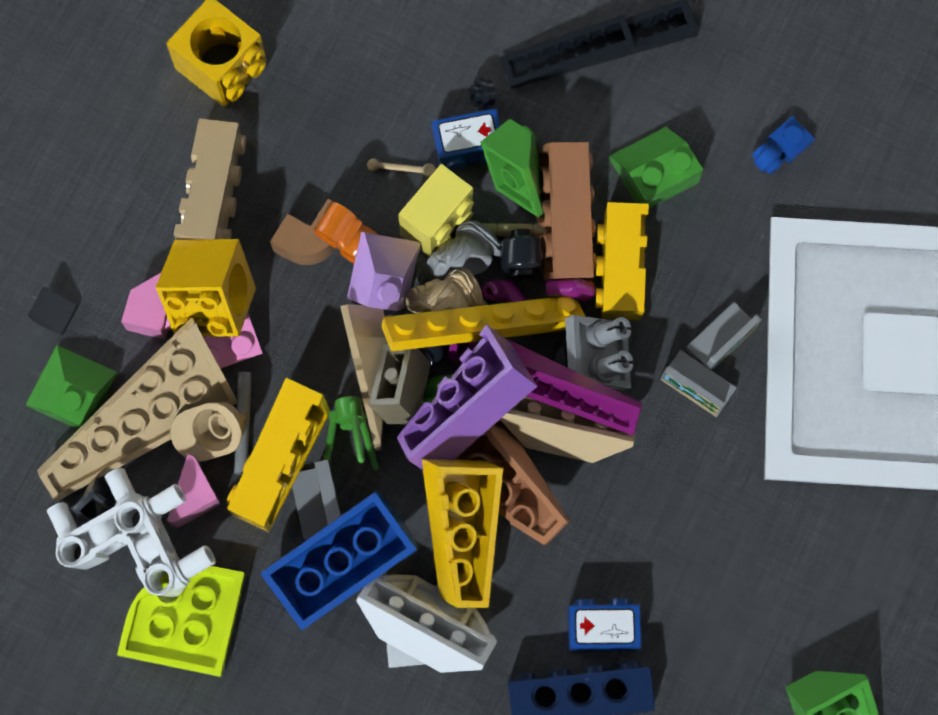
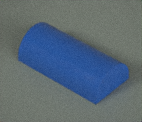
M375 491L260 574L299 628L303 630L416 551L417 544L395 508L379 491Z

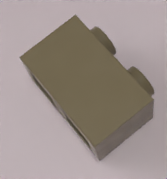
M383 344L369 406L387 424H408L422 406L431 362L418 348L391 352L389 345Z

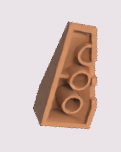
M501 420L497 421L454 459L484 460L503 468L499 515L509 520L511 525L541 544L547 545L570 522L519 440Z

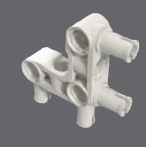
M117 468L105 475V479L117 503L113 508L79 528L77 527L68 504L65 502L57 503L47 509V513L58 534L56 539V558L65 567L87 570L109 559L110 554L128 545L137 564L135 570L146 590L153 595L175 597L180 595L185 587L189 585L191 577L216 564L214 554L208 546L204 545L182 559H179L161 521V516L187 501L183 490L177 484H173L151 498L149 496L143 497L135 492L125 469ZM139 511L140 521L134 527L132 517L134 513ZM80 545L81 555L78 560H75L74 552L76 547ZM167 572L170 579L167 587L163 589L161 578Z

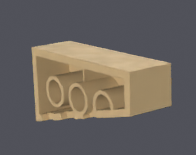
M199 118L191 153V161L196 163L195 168H189L185 181L186 193L189 194V197L181 198L179 207L181 224H176L174 229L176 240L231 239V229H227L229 217H234L236 212V198L232 197L234 186H239L241 180V166H237L239 155H244L246 148V135H242L239 123Z

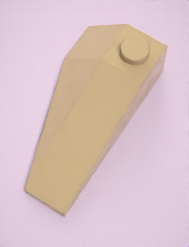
M342 305L340 307L376 452L382 450L384 420L369 406L382 345L388 344L381 327L383 317L391 315L385 316L383 309L367 307L365 305Z

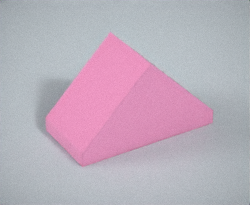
M187 454L178 483L187 501L169 511L167 522L176 528L221 505L198 461L194 456Z

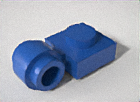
M792 116L769 135L767 142L771 146L765 142L752 154V157L755 159L754 164L763 173L767 172L771 175L784 163L781 156L790 164L813 144L815 138Z

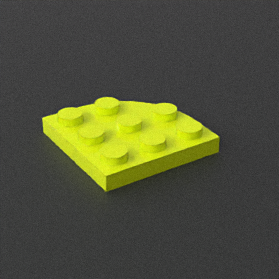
M210 566L191 577L189 585L185 587L180 595L175 597L153 595L144 586L135 597L128 611L117 655L222 677L246 574L240 571ZM167 572L161 578L163 589L167 587L170 579Z

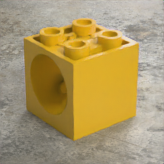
M205 0L166 42L175 69L224 108L230 101H236L242 95L246 83L252 77L257 78L266 67L267 59L261 35L217 0ZM229 44L239 49L236 56L224 64L210 65L201 61L203 54L215 45Z
M239 239L174 240L155 287L173 333L175 334L193 318L203 337H239L256 290Z

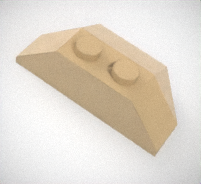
M527 396L500 419L525 448L590 463L633 447L635 434L634 436Z

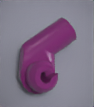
M552 279L546 281L547 296H567L581 302H586L595 296V284L590 279Z
M489 280L482 286V295L487 300L508 303L527 301L516 284L510 280Z

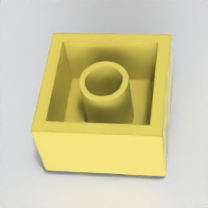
M440 164L398 214L400 235L406 240L420 242L419 250L430 257L448 239H453L451 234L460 224L472 218L474 214L471 211L474 204L473 187L443 164Z

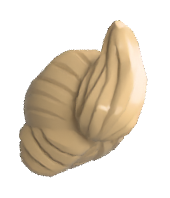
M454 268L447 272L444 280L434 279L426 282L423 285L411 288L406 295L407 308L414 314L487 305V302L483 299L478 281L470 270L465 268Z

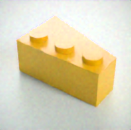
M608 202L603 223L597 224L596 244H602V256H596L597 266L595 275L601 276V288H596L595 308H601V319L615 320L618 317H624L627 320L642 319L646 268H644L645 247H647L645 218L648 214L649 204Z

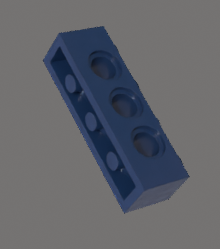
M637 661L619 664L620 670L606 671L605 665L585 667V674L571 675L570 669L549 671L550 678L536 679L535 673L514 675V681L507 684L510 714L629 715L652 712L655 710L650 667H641L640 662ZM611 680L621 682L625 690L624 696L621 699L610 698L606 693L607 682ZM576 684L585 685L590 693L589 700L585 703L575 702L570 695L571 687ZM538 689H550L555 696L554 704L550 707L538 705L535 700V693Z

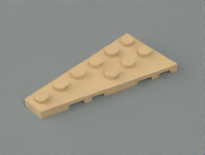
M193 318L177 331L37 470L40 479L55 502L88 485L95 477L101 478L171 440V424L175 417L183 411L206 403L226 402L231 405L238 403Z

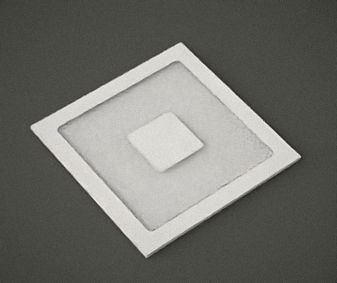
M782 217L770 218L764 480L938 490V227Z

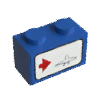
M491 109L431 121L432 137L438 164H443L451 171L463 169L467 164L475 162L487 164L480 141L500 127L497 110Z
M594 599L575 600V605H569L567 609L568 652L638 651L641 648L640 605H631V599H611L610 605H596V600Z

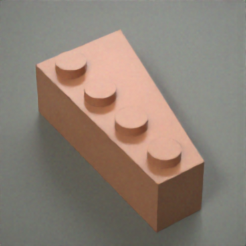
M550 142L536 147L539 155L543 214L540 217L536 216L539 226L544 227V233L539 236L543 241L544 280L594 278L597 258L593 252L592 238L595 235L596 228L595 221L591 218L594 189L590 185L593 156L589 151V142Z

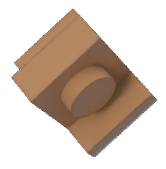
M327 199L311 226L287 213L270 241L273 252L301 265L317 264L330 257L336 248L331 247L320 239L313 230L333 201Z

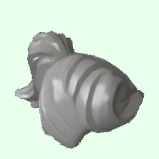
M468 220L457 228L454 239H448L446 243L442 244L438 250L430 255L427 261L428 270L433 277L438 279H444L447 272L454 268L468 269L473 275L482 273L490 266L493 260L491 255L501 257L500 241L487 226L476 220Z

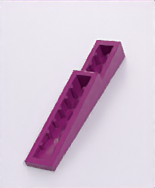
M506 339L512 344L537 385L527 397L634 436L643 403ZM480 341L450 344L447 359L462 364L463 362L460 360V357L468 348L473 351Z

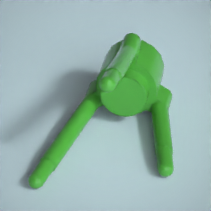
M345 396L335 401V410L329 412V428L323 460L328 459V462H330L337 424H340L341 429L353 431L359 463L365 461L361 437L362 432L372 469L377 471L379 466L367 425L366 412L363 411L362 399L356 396Z

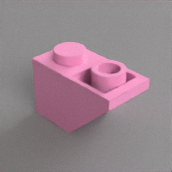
M159 273L130 290L121 322L127 331L166 340L168 330H173L155 288L161 275Z

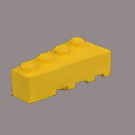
M285 378L254 450L244 464L241 479L238 485L233 486L228 495L227 503L229 505L227 510L233 516L268 533L270 532L299 472H301L329 417L331 410L323 394Z
M422 459L439 597L456 608H489L503 468L484 460Z

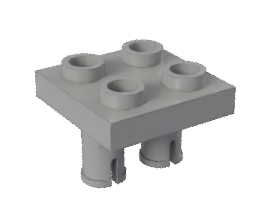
M573 315L565 318L568 368L613 390L623 391L630 389V371L633 368V364L629 363L633 361L628 347V337L631 334V330H627V328L631 327L630 322L624 317L607 320Z

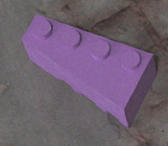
M488 325L480 332L479 335L483 338L473 351L468 348L460 357L463 363L450 379L445 376L437 386L439 389L434 400L431 403L425 402L397 436L407 459L422 470V459L454 460L537 387L512 344Z

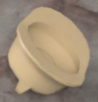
M226 402L206 403L187 409L178 414L171 424L170 435L172 443L185 458L187 454L194 456L198 462L230 454L237 450L241 443L244 431L243 421L247 417L246 413H239L233 405Z

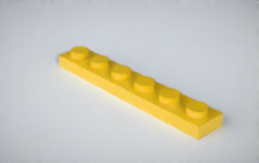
M561 296L383 317L381 327L392 352L481 341L483 337L479 334L486 325L490 326L503 338L566 330L565 318L573 315L586 316L578 300Z

